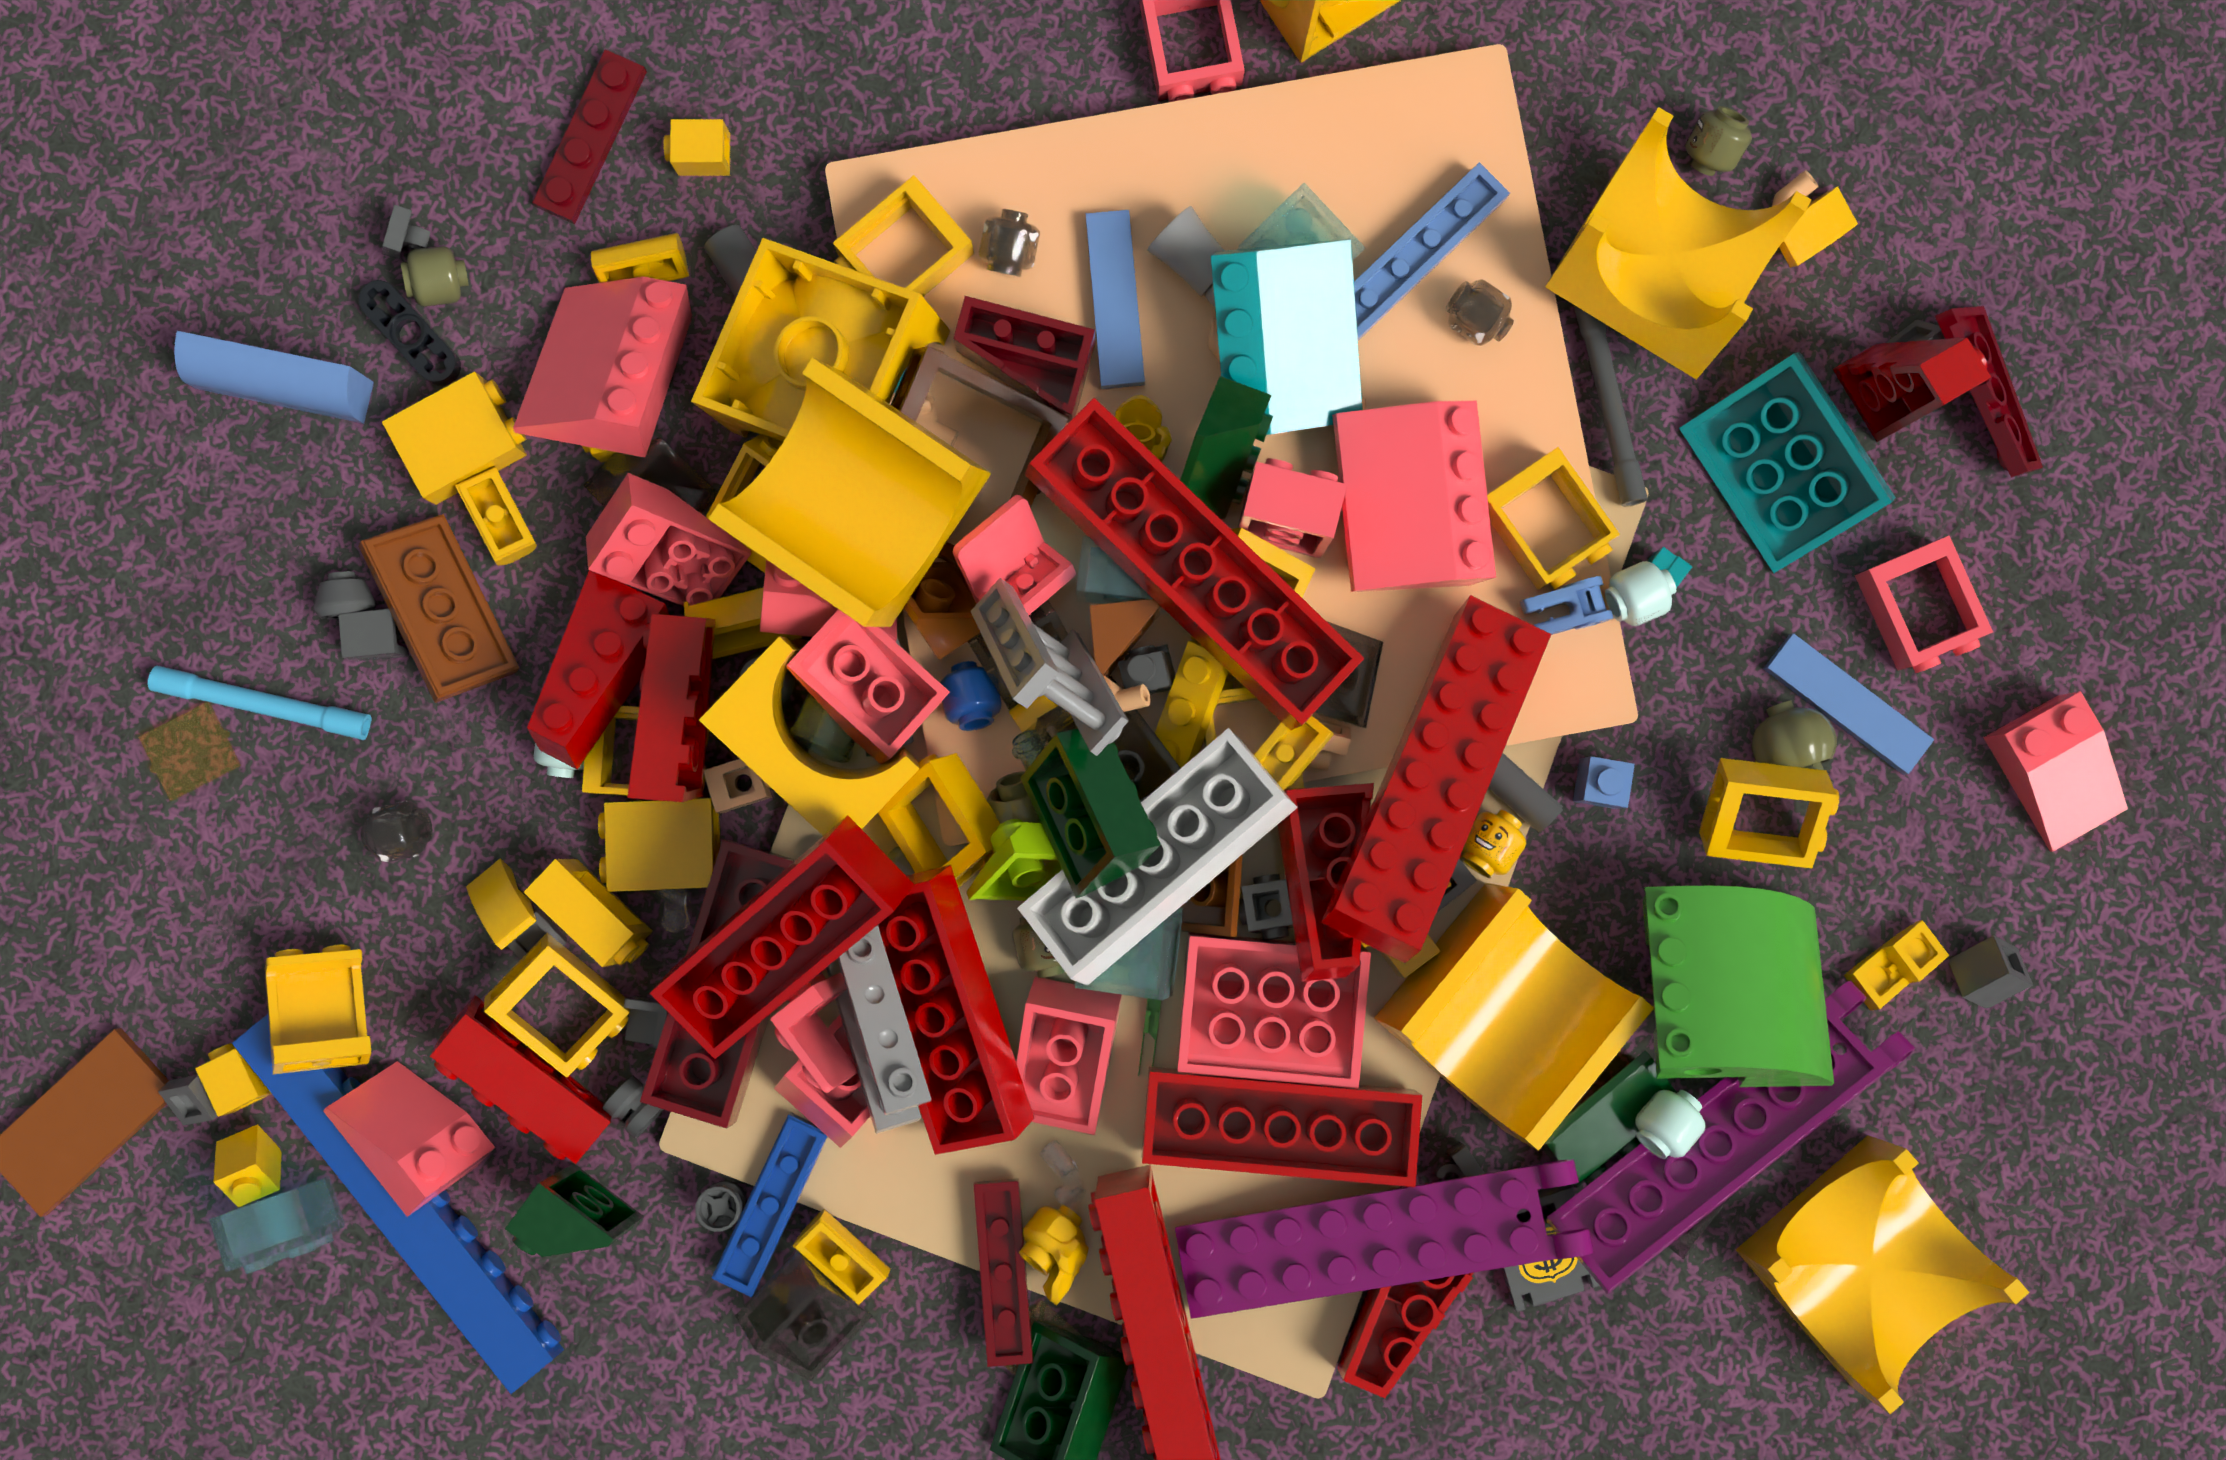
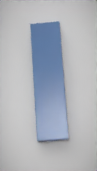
M1129 210L1085 213L1101 389L1144 386L1145 378Z
M1794 633L1788 635L1763 668L1902 775H1907L1912 771L1934 741L1923 730Z

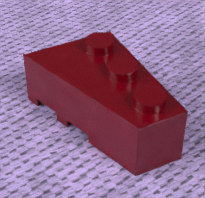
M965 296L953 337L957 352L1023 395L1069 417L1067 423H1069L1077 414L1095 347V329Z

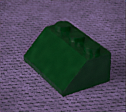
M1222 376L1217 381L1199 424L1180 479L1221 520L1226 518L1232 502L1241 504L1249 483V479L1242 477L1243 471L1252 474L1261 448L1253 445L1254 441L1257 439L1264 442L1273 419L1272 415L1265 413L1271 398L1270 394Z
M1078 728L1056 733L1020 777L1075 898L1083 897L1138 868L1161 845L1157 837L1156 828L1149 820L1138 798L1136 786L1129 779L1118 756V750L1114 742L1108 744L1096 756L1090 752Z
M1645 1050L1570 1113L1541 1148L1552 1161L1574 1159L1579 1182L1573 1184V1186L1577 1189L1584 1182L1586 1185H1589L1608 1170L1605 1164L1618 1153L1623 1158L1641 1144L1636 1137L1639 1131L1636 1126V1116L1653 1095L1660 1090L1677 1092L1667 1078L1657 1079L1656 1063Z
M572 1164L539 1182L505 1227V1230L514 1236L512 1241L522 1251L530 1255L537 1253L541 1257L608 1247L638 1225L644 1216L577 1165Z
M1034 1321L1031 1327L1033 1363L1018 1365L989 1450L1005 1460H1097L1129 1365L1125 1364L1122 1353L1102 1342L1040 1321Z

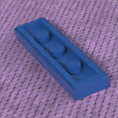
M791 1112L788 1114L713 1273L712 1279L749 1297H753L828 1138L812 1122Z

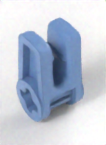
M1601 576L1577 581L1561 589L1520 601L1524 614L1533 612L1540 614L1544 609L1561 604L1567 605L1570 608L1569 615L1555 619L1550 617L1545 622L1534 624V626L1552 635L1574 628L1578 630L1614 619L1612 610H1607L1600 589V586L1604 585Z

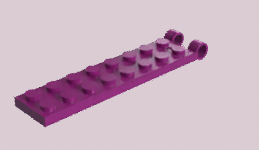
M1851 980L1844 983L1825 999L1834 1078L1832 1086L1739 1087L1738 1077H1725L1697 1099L1702 1105L1699 1113L1705 1121V1131L1683 1157L1674 1158L1668 1156L1666 1159H1662L1640 1144L1547 1217V1223L1556 1233L1576 1229H1589L1594 1253L1576 1258L1606 1294H1609L1885 1073L1898 1066L1916 1049L1900 1031H1897L1870 1052L1841 1020L1855 1011L1867 998ZM1837 1044L1843 1046L1845 1053L1843 1055L1836 1054L1833 1046Z
M1574 1159L1559 1160L1416 1185V1187H1403L1175 1227L1191 1319L1592 1254L1594 1250L1589 1229H1576L1547 1235L1538 1189L1578 1183ZM1520 1209L1528 1210L1531 1214L1530 1220L1527 1222L1519 1221L1517 1212Z

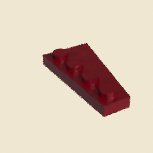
M1984 306L1952 308L1935 315L1945 339L1967 337L1972 346L1977 347L1986 359L1987 371L1991 378L1972 388L1970 392L1997 447V457L2003 469L2008 471L2012 478L2043 468Z

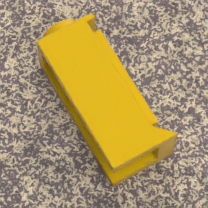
M764 587L691 606L688 601L684 602V614L686 617L715 619L713 659L770 646L779 636L788 637L790 640L799 639L802 636L760 632Z

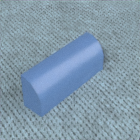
M181 331L176 333L174 355L177 372L184 383L195 389L359 423L365 422L374 382L350 366Z

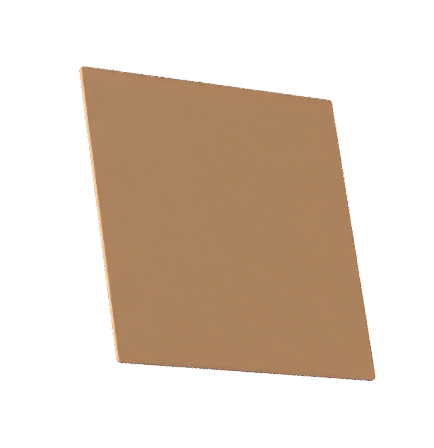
M1501 44L834 161L827 164L825 168L837 239L915 175L972 241L974 255L924 296V299L951 330L944 346L934 342L926 346L944 351V354L1014 389L957 352L953 337L965 296L1095 329V347L1077 414L1093 398L1100 402L1115 417L1116 409L1128 398L1134 395L1148 397L1162 412L1161 425L1169 429L1173 440L1168 446L1162 463L1180 480L1195 434L1217 381L1221 376L1220 362L1210 351L1207 343L1211 323L1216 315L1215 307L1208 301L1205 295L1201 297L1173 269L1147 251L1151 243L1182 211L1192 206L1204 226L1224 250L1351 239L1355 281L1480 162L1510 194L1493 213L1358 341L1362 398L1366 399V410L1434 401L1477 400L1487 495L1559 447L1595 498L1556 296L1554 292L1545 287L1551 278V271L1507 49ZM911 208L856 254V256L875 278L906 288L949 250ZM1129 210L1145 385L1101 389L1085 213ZM984 223L994 228L991 235L983 233ZM1039 230V240L1033 252L1035 243L1030 241L1029 234L1036 233ZM980 244L983 247L982 257L979 256ZM1491 291H1495L1497 295L1492 294ZM1501 293L1506 294L1507 296L1510 297V299H1509V298H1508V299L1506 298V301H1505V296H1503V294H1501ZM1494 296L1504 297V301L1497 303L1496 306L1493 305L1491 299ZM1456 323L1461 327L1462 332L1458 333L1451 329L1450 326ZM1470 332L1473 337L1467 336L1466 333ZM1480 332L1486 334L1483 336L1482 342L1477 343L1475 334ZM1466 336V337L1471 338L1472 341H1473V343H1471L1469 340H1467V339L1464 338V337ZM938 372L929 389L935 398L934 404L938 422L959 432L953 446L955 449L991 473L947 540L948 543L956 545L966 534L974 530L1001 505L1010 500L1041 423ZM896 392L893 393V396H892L891 401H890V405H891V403H892V401H893V398H894ZM1333 425L1266 435L1264 442L1257 439L1254 441L1253 445L1261 448L1256 462L1265 464L1268 458L1278 459L1292 464V471L1310 475L1311 470L1333 473L1338 476L1337 482H1339ZM1243 471L1242 477L1250 481L1252 474ZM1551 476L1502 508L1545 571H1548L1594 539ZM1246 491L1241 504L1232 502L1226 518L1222 519L1230 529L1238 527ZM1041 492L1038 495L1036 494L1031 511L1045 543L1073 564L1077 575L1032 612L1029 617L1033 624L1060 643L1073 629L1079 633L1094 659L1089 605L1153 598ZM1342 508L1334 539L1320 559L1283 550L1316 568L1303 595V599L1365 658L1312 715L1320 720L1350 727L1351 742L1347 756L1332 753L1327 771L1310 767L1309 764L1302 772L1303 782L1389 767L1453 617L1470 595L1532 625L1545 622L1550 617L1555 619L1569 615L1570 608L1563 604L1544 609L1540 614L1537 612L1523 613L1520 601L1554 591L1550 583L1539 590L1536 589L1491 523L1496 578L1471 586L1351 592ZM1607 555L1592 565L1585 558L1572 567L1577 575L1555 589L1558 590L1577 581L1601 576L1604 585L1600 586L1606 609L1609 610L1605 600V590L1609 588L1611 578ZM938 557L934 560V562H946ZM1161 607L1159 617L1131 650L1144 646L1154 645L1158 647L1167 644L1176 675L1188 641H1192V636ZM902 609L910 656L936 680L940 682L947 674L951 673L952 666L965 661H974L977 663V666L990 669L996 676L1002 706L991 725L978 730H961L959 725L952 724L946 719L942 702L922 723L927 755L936 754L940 758L957 753L986 800L990 792L996 788V782L1011 773L1026 771L1056 733L1078 728L1072 716H1070L1037 742H1033L1020 730L1008 712L1018 702L1013 700L982 634L979 633L939 660L905 609ZM1614 618L1578 630L1574 628L1551 635L1506 746L1625 725L1637 720L1638 711L1619 621ZM1118 665L1108 678L1124 689ZM1230 672L1228 673L1225 682L1232 681L1233 689L1244 687ZM1170 690L1150 695V705L1148 707L1124 712L1128 723L1123 727L1121 734L1114 743L1126 773L1135 785ZM1259 700L1217 705L1213 713L1216 738L1229 728L1242 740L1253 755L1280 724L1279 719ZM1204 740L1199 752L1205 748ZM933 785L943 842L948 846L970 843Z

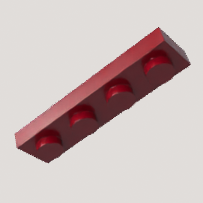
M606 49L604 50L532 202L536 208L570 223H576L647 73L644 66Z
M1019 1178L974 1182L987 1367L1033 1363L1026 1261L1019 1254V1251L1024 1246Z

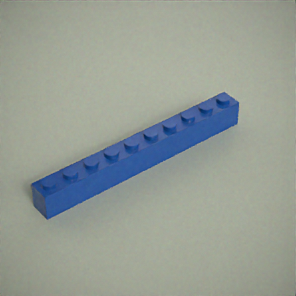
M268 1014L232 1043L510 1394L515 1392L564 1350L559 1343L561 1336L556 1327L547 1320H540L531 1308L534 1305L531 1296L523 1287L519 1285L513 1286L504 1274L506 1267L501 1258L491 1250L486 1252L476 1239L478 1232L473 1223L465 1216L461 1215L458 1217L448 1204L450 1196L446 1190L407 1217L326 1116L323 1110L360 1086L361 1083L353 1077L348 1078L340 1067L273 1074Z

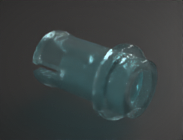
M1036 730L1024 731L1012 741L1014 746L1012 754L1016 759L1021 760L1025 770L1028 769L1046 745L1045 737L1038 735Z

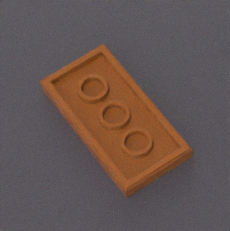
M444 514L360 541L358 547L435 703L507 677L519 670V666Z
M122 1028L114 1029L0 1134V1173L40 1217L50 1214L167 1105L158 1091L169 1080Z

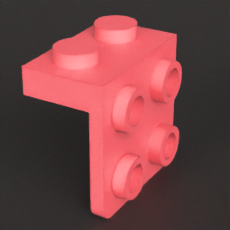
M1015 495L1005 504L1001 505L985 521L966 534L953 548V555L976 604L996 581L1002 578L1014 587L1025 610L1030 615L1077 575L1073 564L1044 542L1029 503L1021 495Z
M841 972L827 979L822 973L792 995L788 999L789 1004L770 1018L776 1027L775 1035L779 1042L786 1049L794 1051L803 1064L802 1070L807 1080L814 1087L821 1088L825 1093H829L858 1073L854 1063L817 1014L847 990Z

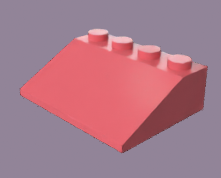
M637 277L565 288L515 421L514 432L645 458L691 322L692 313L687 285L649 277Z
M1477 400L1434 401L1332 415L1339 482L1347 484L1342 511L1351 592L1471 586L1496 578Z
M1188 932L1177 1072L1359 1089L1371 952L1361 948L1360 965L1347 977L1302 982L1297 947L1294 941L1263 940L1261 938L1228 937Z

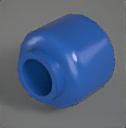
M965 661L952 666L951 673L947 674L940 681L950 691L942 701L945 717L949 722L959 725V728L965 731L982 729L994 722V717L1001 710L1002 702L996 676L990 669L979 667L974 661Z

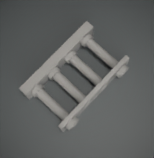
M999 578L971 610V614L1013 700L1028 709L1037 697L1044 695L1071 714L1090 752L1098 756L1108 744L1114 742L1119 737L1123 727L1128 723L1123 710L1079 633L1072 629L1061 643L1032 623L1014 587L1002 578Z
M877 925L826 967L829 977L841 972L845 980L847 990L836 998V1002L876 1134L919 1121L921 1115L918 1105L931 1102L932 1100Z

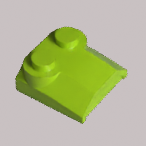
M1011 819L1001 823L990 838L994 854L986 862L967 890V896L969 900L1026 901L1058 874L1062 867L1042 824L1023 822L1020 819Z

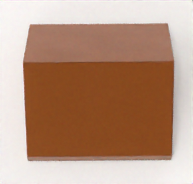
M933 562L903 607L939 660L981 633L971 614V610L976 606V602L960 568L948 562Z
M1154 599L1089 605L1094 659L1103 677L1106 676L1108 678L1118 666V661H1122L1128 651L1136 645L1159 617L1161 606Z
M1243 854L1172 914L1170 930L1237 937Z

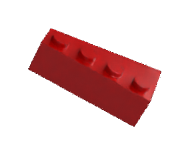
M1967 337L1875 344L1833 369L1876 442L1991 378L1987 371V362L1983 353L1977 347L1972 346Z
M589 570L527 726L540 751L578 770L640 680L642 669L645 668L647 650L644 649L643 645L644 628L646 623H651L652 614L669 615L665 603L622 582Z
M652 614L651 623H646L643 645L644 649L647 650L645 668L642 669L640 676L641 699L627 798L686 802L702 797L707 727L699 719L709 710L715 619Z
M1374 783L1285 790V793L1298 807L1278 824L1302 982L1347 977L1360 965L1361 941L1325 925L1321 921L1369 813L1370 802L1373 799Z
M474 995L442 1033L430 1055L436 1061L434 1066L451 1080L460 1078L472 1087V1095L482 1104L488 1107H492L495 1104L508 1114L507 1120L516 1129L525 1134L531 1131L544 1140V1148L554 1157L560 1160H564L567 1157L576 1164L611 1123L612 1117L602 1109L604 1103L571 1075L566 1078L562 1074L559 1078L554 1073L555 1068L529 1047L525 1049L519 1044L521 1041L494 1019L491 1020L482 1013L484 1002Z
M1473 1273L1368 1290L1337 1366L1342 1380L1382 1398H1386L1419 1353V1347L1433 1329L1436 1330L1444 1319L1446 1310L1457 1295L1463 1292L1473 1279Z

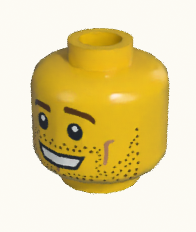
M1499 810L1497 814L1480 812L1476 816L1462 850L1464 853L1461 857L1462 861L1471 869L1487 878H1491L1493 874H1507L1527 844L1524 835L1519 830L1522 823L1504 810Z

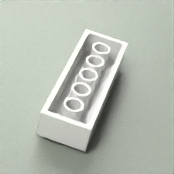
M1229 728L1141 802L1149 820L1156 828L1157 837L1161 843L1158 849L1141 866L1079 898H1075L1063 870H1061L1017 908L1070 979L1089 985L1298 808L1242 740Z

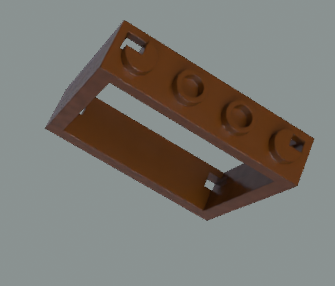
M929 346L914 349L891 405L915 422L935 375L939 371L1041 423L1010 497L1011 499L1015 495H1021L1028 501L1031 508L1036 494L1038 495L1042 491L1025 476L1027 467L1036 455L1065 427L1069 417ZM946 542L937 557L959 567L953 555L955 545Z

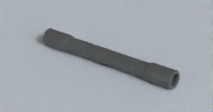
M1574 305L1580 333L1585 341L1614 462L1613 472L1621 505L1623 507L1638 505L1646 502L1648 497L1640 464L1635 457L1606 337L1607 327L1606 324Z

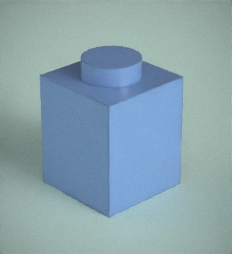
M1592 756L1579 759L1573 802L1612 809L1628 808L1635 764Z

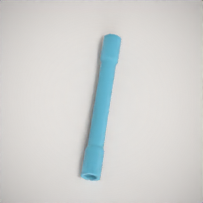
M158 665L151 670L148 678V688L150 691L184 699H198L319 727L326 732L361 740L367 738L372 721L369 714L335 706L325 707L200 678L192 673Z

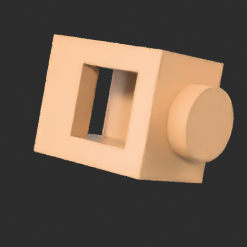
M741 759L704 770V777L715 813L729 812L772 798L769 789L771 787ZM742 775H748L752 780L751 788L745 792L741 791L737 785V781Z

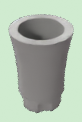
M1189 206L1167 225L1151 243L1147 251L1173 269L1201 297L1205 295L1208 301L1215 307L1211 255L1216 251L1225 250L1207 230L1192 206Z

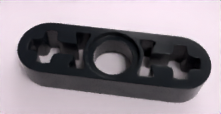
M383 280L367 283L359 294L360 308L423 378L437 386H445L454 382L461 371V362L457 354L390 283ZM380 293L385 297L388 296L386 299L387 303L398 314L391 318L381 308L376 307L377 302L374 297ZM411 322L418 323L421 327V336L418 341L409 345L403 344L400 340L402 327ZM429 348L439 358H446L443 363L447 369L443 373H439L436 370L431 371L434 365L422 353Z

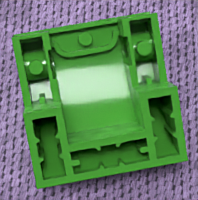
M1738 886L1645 887L1643 914L1646 945H1649L1656 1024L1653 1038L1657 1079L1738 1077L1739 1087L1832 1086L1834 1078L1815 907L1799 897L1758 888Z

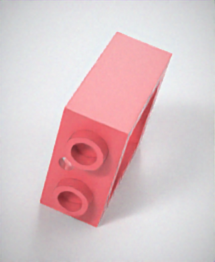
M1139 0L1158 101L1169 99V102L1194 98V94L1211 91L1212 95L1235 91L1236 86L1242 85L1245 69L1231 0ZM1217 5L1228 63L1168 74L1157 16Z
M1950 536L1936 540L1855 575L1897 671L1913 667L1915 673L1925 671L1941 664L1939 655L1951 650L1955 656L1972 651L1981 646L1979 638L1993 633ZM1935 561L1966 630L1921 650H1917L1886 581Z

